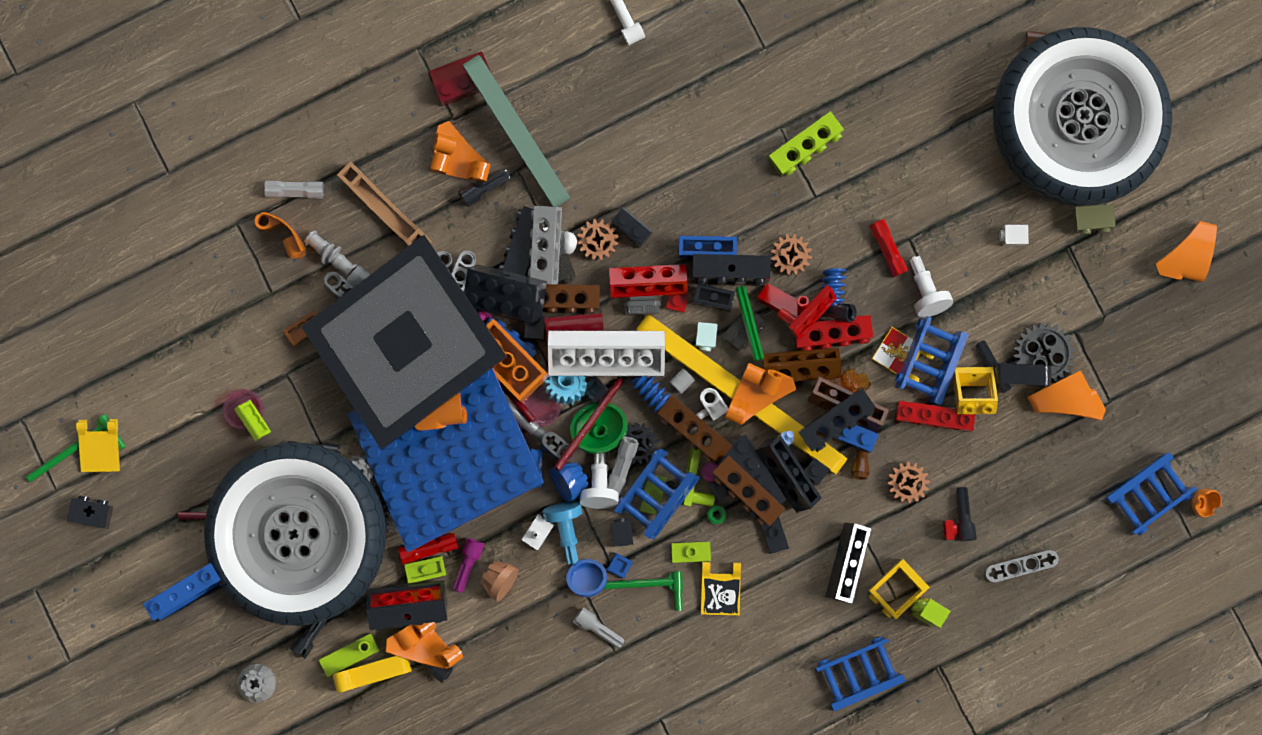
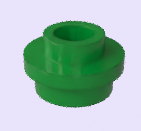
M720 505L711 506L707 511V518L713 524H720L726 518V511ZM714 511H718L720 513L719 518L713 517Z

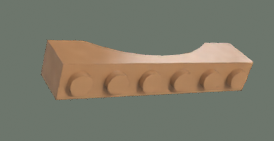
M351 161L337 174L339 179L408 246L422 235H425ZM427 237V239L429 240V242H430L431 245L433 246V245H434L433 242Z

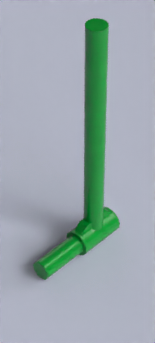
M106 414L97 419L98 427L92 431H108L107 422L110 419ZM118 435V447L121 451L126 445ZM79 440L27 475L26 477L29 482L34 481L79 449Z
M671 572L669 578L610 581L606 583L603 589L669 586L674 591L675 611L683 610L682 572Z

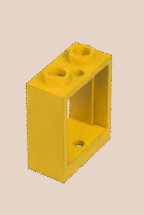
M956 367L953 385L957 414H996L998 397L993 367ZM961 386H987L989 398L962 399Z
M901 559L868 590L870 593L868 597L876 605L879 603L884 608L882 612L889 619L891 617L897 619L930 587L904 559ZM900 569L918 590L894 611L876 590Z

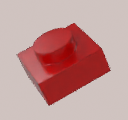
M689 294L669 295L666 309L685 313Z
M953 520L943 521L944 540L955 539L957 525L953 524Z

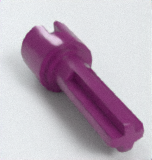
M471 538L466 539L462 550L464 558L453 590L460 593L464 592L474 562L481 557L484 543Z

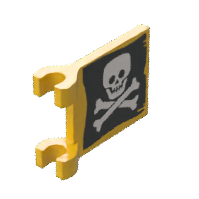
M702 562L701 614L740 615L741 563L733 562L732 574L710 573V562Z

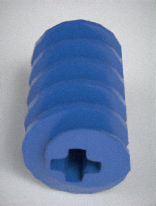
M829 268L822 271V274L827 277L822 278V282L826 284L822 285L821 289L828 285L833 289L837 297L830 306H835L837 303L845 301L839 295L845 294V291L840 290V288L846 286V284L840 281L846 279V276L841 275V272L847 271L846 269Z
M637 376L630 384L635 383L633 389H640L638 395L642 396L645 394L643 401L650 400L649 408L656 406L653 412H657L668 401L670 394L663 395L664 387L657 389L660 383H652L655 378L654 376L649 378L647 376Z

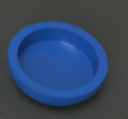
M592 559L578 561L570 567L567 573L569 589L581 597L597 595L604 589L607 583V573L604 566Z

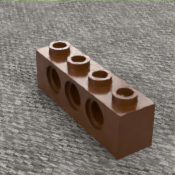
M546 284L545 295L548 299L544 303L543 309H546L547 313H557V309L565 310V313H576V310H584V313H595V310H599L600 285ZM560 294L567 297L566 302L563 304L556 302V297ZM577 295H584L586 301L583 304H578L575 302V297Z
M839 348L763 354L762 369L767 371L770 369L776 370L792 377L794 382L818 380L819 377L823 379L841 378Z
M819 377L807 401L823 409L830 410L853 394V392ZM873 402L876 406L873 409L874 413L866 419L864 417L858 419L857 425L877 433L882 427L889 409ZM851 405L848 410L849 414L852 416L857 415L859 407Z
M673 395L658 411V414L662 416L661 421L668 427L674 426L676 428L674 432L682 439L686 436L690 440L688 444L696 451L700 448L703 451L702 456L709 462L714 460L719 463L733 446ZM683 415V420L677 423L678 417ZM697 427V431L691 434V429ZM711 438L710 444L704 446L705 441Z
M729 455L712 472L714 475L713 480L720 486L724 484L729 489L727 493L732 498L736 499L738 497L743 502L741 506L747 512L753 511L757 515L755 519L762 526L765 524L770 526L785 510L774 497ZM729 474H736L738 476L737 484L733 485L728 482ZM744 487L752 489L753 494L750 498L742 495ZM759 500L766 502L767 508L765 511H759L756 508V503Z

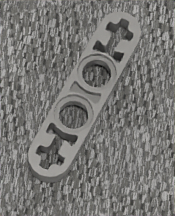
M1043 551L990 565L985 569L984 573L988 581L999 582L1052 568L1058 564L1059 557L1055 551ZM1048 553L1050 556H1054V560L1051 561L1052 564L1043 562L1041 563L1043 567L1040 568V561L1037 556L1040 555V559L1047 558ZM1029 558L1034 559L1036 562V567L1032 570L1026 567V561ZM1010 563L1017 565L1018 570L1015 574H1010L1007 571ZM1003 565V572L1006 577H1003V573L996 575V579L989 576L992 568L995 571L1002 570L1000 566Z

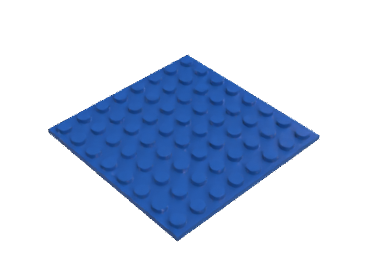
M493 368L460 392L461 406H464L467 411V422L465 424L447 425L440 429L420 431L414 426L383 450L380 449L356 410L348 413V417L407 552L544 483Z

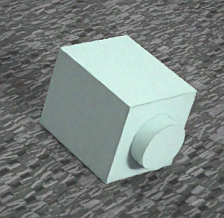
M698 322L696 347H699L700 351H711V348L715 349L717 324Z

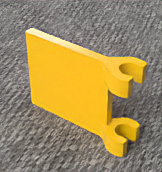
M87 419L79 420L76 423V429L79 438L81 472L120 471L118 419H110L107 422L108 431H87Z

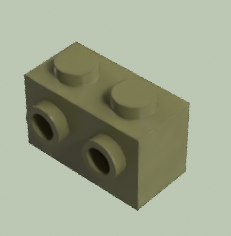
M1114 204L1075 207L1072 210L1074 232H1080V235H1089L1091 231H1099V234L1110 233V230L1116 227Z

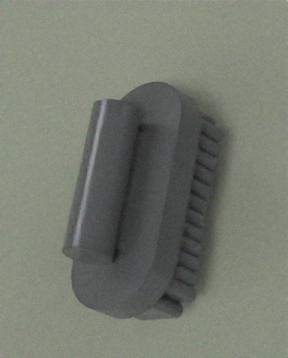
M654 296L630 297V302H623L626 315L659 314V307L661 306V301H654Z

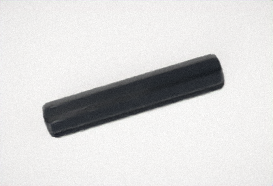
M983 340L977 343L975 347L986 366L993 367L995 377V363L998 362L986 341ZM996 383L1001 393L1011 390L1010 384Z

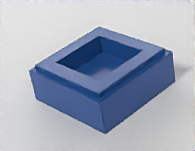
M616 553L607 570L624 579L633 562Z

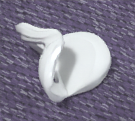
M561 231L560 255L571 254L577 246V239L573 233ZM543 240V242H542V244H541V247H542L543 250H545V249L543 248V245H544V240Z

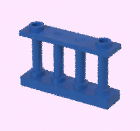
M926 316L919 319L916 324V334L901 372L896 375V385L894 388L904 389L905 385L928 394L930 397L929 403L941 405L969 334L963 331H956L953 335L929 325L932 318ZM926 332L949 341V344H951L949 350L943 352L923 343ZM919 349L942 359L944 362L942 368L937 370L916 361ZM912 367L934 376L936 379L935 386L931 388L908 378Z
M663 449L656 450L652 454L650 463L627 494L618 500V505L614 510L620 514L627 511L645 526L646 531L644 535L654 540L700 479L699 476L692 472L684 474L667 461L665 456L668 452ZM659 464L680 480L681 484L677 489L670 488L653 474ZM648 480L668 495L669 500L665 505H661L642 490V487ZM636 495L657 511L658 515L654 520L650 521L630 505Z
M1170 452L1164 453L1104 498L1108 504H1118L1135 528L1130 531L1131 535L1138 534L1140 536L1148 530L1147 526L1182 500L1186 502L1194 496L1193 492L1197 490L1195 486L1187 489L1171 468L1169 461L1173 459V456ZM1158 469L1165 471L1181 493L1174 500H1171L1155 478L1154 472ZM1142 481L1149 482L1165 503V506L1159 511L1154 509L1139 489V483ZM1129 491L1134 493L1150 515L1142 523L1124 500L1125 497L1123 495Z
M210 563L143 605L153 621L157 618L162 620L219 586L218 581L221 579Z
M882 636L871 640L872 644L832 661H829L827 658L818 662L819 666L815 667V670L817 672L823 670L834 696V702L830 703L834 712L906 682L903 674H897L894 671L883 644L889 642L888 638L883 639ZM875 647L887 672V680L882 682L879 679L877 680L866 655V651ZM856 655L859 656L870 682L868 683L869 687L863 690L858 686L848 662L849 658ZM841 663L852 689L851 695L846 697L843 694L841 695L830 669V666Z

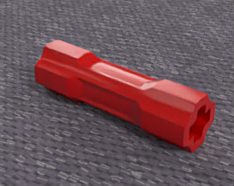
M885 219L871 224L869 227L887 261L892 277L894 278L907 272L908 268L900 256Z
M455 533L440 536L410 552H407L405 547L398 548L402 564H406L438 553L459 549Z

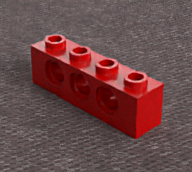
M686 264L609 268L611 298L687 294Z
M856 316L855 321H851V323L836 322L835 320L815 322L800 340L795 337L796 350H813L812 347L819 346L820 349L832 348L831 345L839 344V347L850 346V342L858 341V344L870 343L869 339L874 337L871 316ZM848 327H855L857 335L850 336L847 332ZM829 330H837L838 338H830ZM817 332L820 336L819 341H812L809 337L810 333Z
M898 401L894 421L972 432L974 430L976 414H957V409Z

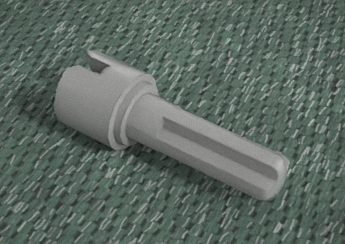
M585 607L578 612L573 620V623L584 631H593L616 648H620L623 645L624 639L598 622L595 614Z

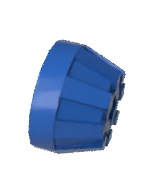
M576 462L566 463L560 472L555 468H552L550 471L556 490L567 502L577 499L581 491L585 490L588 486L586 481L588 478L586 474L582 473V467L577 465Z

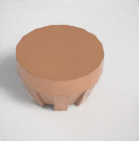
M493 561V564L488 566V571L484 572L480 584L488 595L498 602L504 598L513 586L519 570L509 563Z

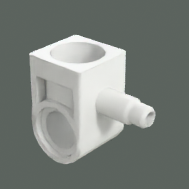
M707 388L701 393L700 400L705 408L697 413L700 419L710 415L713 421L727 413L728 407L715 389ZM707 393H713L715 395V401L713 403H707L705 401V395Z
M538 514L521 540L539 550L555 524L545 522L544 517Z

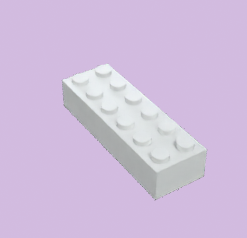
M548 331V372L550 376H664L665 331Z

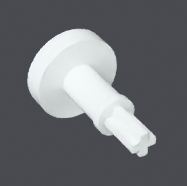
M912 257L909 261L915 273L914 280L923 297L914 305L918 317H931L947 310L954 302L950 292H937L931 279L930 271H926L921 257Z
M606 452L594 454V464L591 465L592 488L582 490L580 493V503L584 507L606 509L618 505L619 493L607 488L608 465L605 464Z

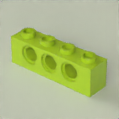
M830 111L770 154L768 159L781 177L785 174L789 176L797 170L795 168L800 163L804 165L812 159V154L815 152L820 154L827 148L826 144L831 141L835 143L842 138L841 134L844 129ZM820 130L825 131L827 138H819L817 132ZM805 141L810 142L812 149H804L802 143ZM793 152L796 154L797 159L790 161L787 158V154Z
M928 598L916 600L911 607L913 611L912 616L935 628H941L951 612Z

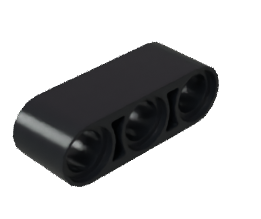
M995 363V383L1051 385V365Z

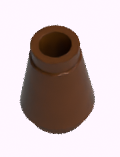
M857 451L851 470L852 478L857 480L868 479L870 470L867 451Z

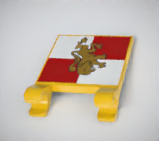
M892 327L872 360L898 374L901 372L913 339ZM919 349L915 360H917L920 354L929 360H933L935 356ZM910 373L908 378L919 382V378Z

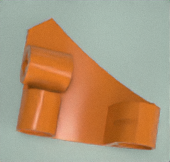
M450 121L438 125L433 144L434 154L430 170L453 177L487 182L490 163L467 143Z
M748 363L725 419L739 425L744 424L749 418L771 403L795 391L796 387L793 378L776 370L770 369L767 371Z

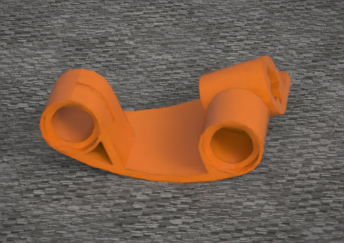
M265 212L259 213L255 217V225L261 231H271L284 225L293 233V236L282 241L289 259H301L305 256L306 248L302 240L285 221ZM266 217L269 219L268 225L260 226L262 218Z
M1198 221L1190 234L1177 247L1155 263L1159 274L1174 279L1187 278L1204 282L1214 253L1217 226Z
M1081 370L1027 397L1036 413L1068 414L1101 421L1106 411L1098 393L1089 387Z
M460 393L415 425V427L420 431L440 429L447 425L465 424L467 422V411L464 406H461Z
M434 622L422 625H408L386 639L385 652L414 662L449 669L463 659L461 650L455 644L447 646L435 632L436 624Z

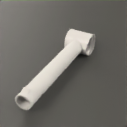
M610 0L624 27L621 33L627 45L629 46L645 38L639 22L634 24L623 0Z

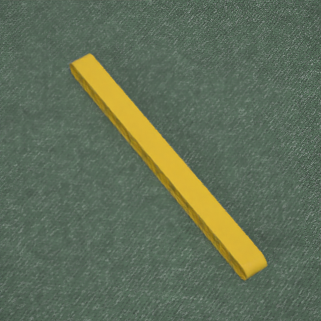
M649 314L644 317L636 328L637 331H665V352L733 400L740 384L739 379ZM772 403L753 415L779 435L785 431H792L794 433L792 444L812 459L816 458L835 475H837L847 461L845 456L826 442V447L819 452H816V450L811 451L798 433L804 426Z

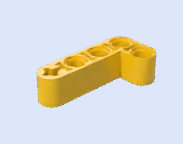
M394 656L332 674L336 691L340 693L412 672L408 659Z

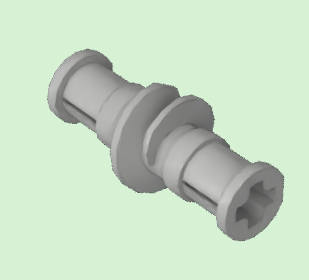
M316 230L306 237L304 244L310 245L322 256L321 263H331L334 268L340 270L345 275L346 279L358 267L356 264L353 265L343 254H340L342 249L340 246L334 249L335 245L333 243L330 245V243L323 240L317 235Z

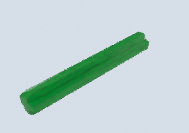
M739 286L735 291L754 361L762 360L764 355L746 287Z

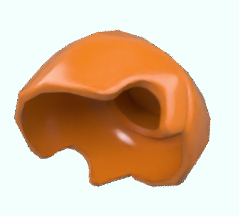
M1208 488L1200 489L1193 496L1191 507L1197 516L1202 518L1213 516V511L1222 505V497L1218 491Z

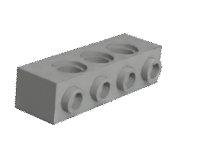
M534 206V210L531 213L533 229L530 232L532 248L529 251L531 267L528 270V277L547 281L546 284H558L562 207ZM544 221L548 223L546 231L542 227ZM543 240L547 242V248L545 250H543L541 247ZM543 259L546 262V267L544 269H542L540 266V262Z

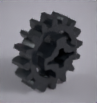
M636 422L634 428L628 425V431L625 436L632 437L637 441L642 439L641 444L643 447L638 446L636 452L642 451L645 453L643 456H634L632 464H634L635 460L642 464L643 459L649 462L648 456H652L653 450H658L655 444L659 440L654 439L657 433L651 434L652 427L650 426L645 429V423L638 427ZM634 431H643L641 435L634 436L631 434ZM648 436L651 440V448L646 445Z

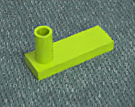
M690 448L686 468L687 474L692 472L697 475L701 449L696 451L694 448ZM693 487L681 505L691 506L692 503L713 506L715 496L694 492Z
M371 633L320 659L319 662L326 676L330 677L332 674L377 653L380 649Z

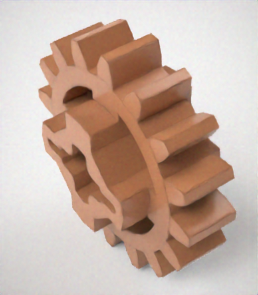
M593 219L592 225L586 222L587 228L581 227L580 229L583 234H578V238L582 240L578 241L577 244L583 246L580 252L586 251V258L592 255L593 261L596 257H599L600 261H602L604 255L610 258L609 252L615 253L613 246H618V243L614 241L618 239V235H613L616 229H610V222L604 225L603 219H601L600 223ZM599 228L606 230L609 234L602 233ZM593 229L591 236L585 238L586 234ZM596 232L599 238L603 239L600 241V248H598L596 241H592L595 240ZM611 242L609 247L603 251L604 245ZM587 246L594 247L596 252L591 251Z
M786 234L785 240L780 237L778 239L779 244H773L776 250H771V254L775 255L771 258V261H776L774 268L780 267V273L785 270L787 271V276H789L790 272L797 275V270L803 273L805 271L803 266L808 267L810 265L807 260L812 259V256L808 255L812 249L806 248L809 242L803 243L802 236L798 240L796 239V234L792 238ZM790 243L786 249H780L784 244ZM797 244L802 248L803 252L798 250ZM793 247V254L796 256L793 257L790 263L789 255L786 254H788ZM779 258L784 259V261L786 262V266L780 261ZM796 261H802L800 265L793 267Z
M906 462L905 467L900 463L898 464L899 469L895 467L892 469L894 475L889 474L888 476L892 479V481L887 482L888 485H892L889 492H895L893 498L901 497V503L905 499H907L908 504L911 503L912 499L918 502V496L925 497L923 491L929 490L925 487V484L930 483L929 480H925L928 473L923 474L924 468L920 467L918 469L917 463L910 466V462ZM907 470H912L918 475H911ZM900 473L901 480L896 484L897 476ZM906 477L908 480L916 479L911 483V488L909 485L901 487L906 482ZM921 481V487L917 492V483ZM900 490L908 491L910 496L902 494Z

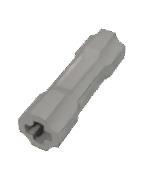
M265 181L264 193L266 198L304 197L323 199L324 183Z
M622 437L618 456L607 481V488L617 491L619 495L623 492L630 464L639 445L637 440L632 437Z

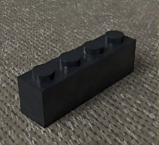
M523 206L522 210H518L516 216L518 224L516 228H512L510 234L512 242L505 249L504 257L507 258L505 264L500 265L499 270L524 276L527 275L531 263L529 258V251L532 248L530 232L533 229L531 213L534 209Z
M844 522L826 598L845 603L853 602L871 528Z

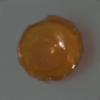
M855 368L844 370L840 378L843 388L853 393L860 388H863L866 392L871 386L868 376L863 372L860 374L855 373Z

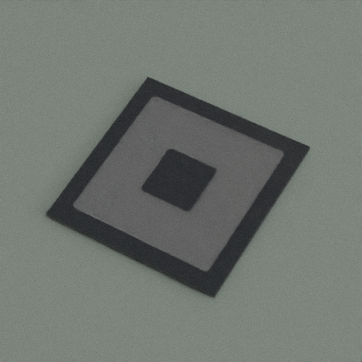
M422 235L302 326L305 334L381 450L507 358V355L425 235Z

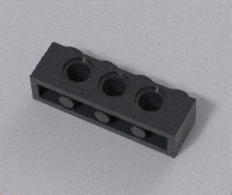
M860 388L802 428L798 433L811 451L816 450V452H819L826 447L825 442L830 439L834 441L842 436L841 431L846 428L850 430L858 424V419L861 417L866 419L871 416L876 406L864 389ZM851 405L859 407L857 415L852 416L849 414L848 410ZM835 416L843 418V424L839 427L833 425L832 421ZM820 427L827 429V435L823 438L818 437L816 433Z
M781 435L766 439L755 450L796 513L811 509L822 498Z

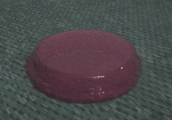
M541 386L523 404L536 418L534 422L540 427H545L552 424L558 418L561 404H557L553 399L550 400V395L545 393L546 387Z
M240 389L232 392L226 398L223 405V414L226 421L232 427L247 430L234 409L249 400L252 401L261 417H263L264 405L261 398L255 392Z

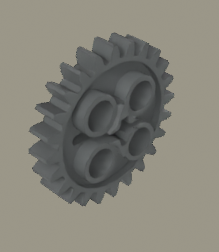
M1040 322L1038 328L1033 324L1031 325L1032 331L1029 328H1025L1026 335L1023 333L1019 334L1022 340H1015V343L1019 345V347L1013 348L1014 351L1018 352V354L1013 356V358L1019 360L1016 363L1035 364L1036 361L1042 362L1043 365H1048L1049 363L1052 366V381L1054 383L1057 382V376L1063 379L1064 375L1062 372L1068 374L1070 371L1067 366H1074L1070 360L1076 359L1075 356L1071 355L1076 349L1070 348L1074 341H1067L1070 334L1064 336L1065 329L1057 331L1058 325L1056 324L1051 328L1050 322L1046 324V327ZM1047 336L1053 338V346L1046 344L1045 338ZM1038 337H1039L1040 340H1041V345H1040V343L1037 341V338H1038ZM1029 343H1033L1036 346L1035 353L1029 352L1027 348ZM1042 351H1048L1046 357L1041 356L1040 353ZM1054 354H1058L1061 357L1059 364L1053 362L1052 357Z

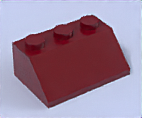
M482 51L429 71L442 107L479 93L465 71L463 64L479 55L489 69Z
M602 313L544 318L547 345L548 331H604Z

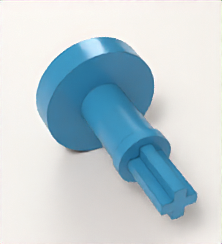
M576 501L558 503L543 509L545 522H557L561 540L560 545L564 547L567 564L578 562L575 546L578 541L575 537L572 519L582 514L581 503Z

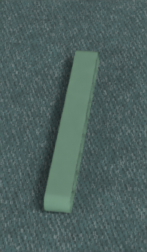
M477 55L463 64L468 76L552 207H559L571 198L482 58Z

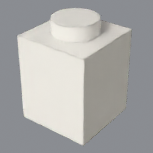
M1028 225L1003 226L999 232V239L1003 241V246L1028 245Z

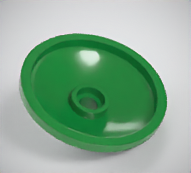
M600 402L585 406L574 416L570 426L572 440ZM609 403L581 441L578 448L588 453L597 454L610 451L621 443L622 437H625L628 424L624 412L616 405Z

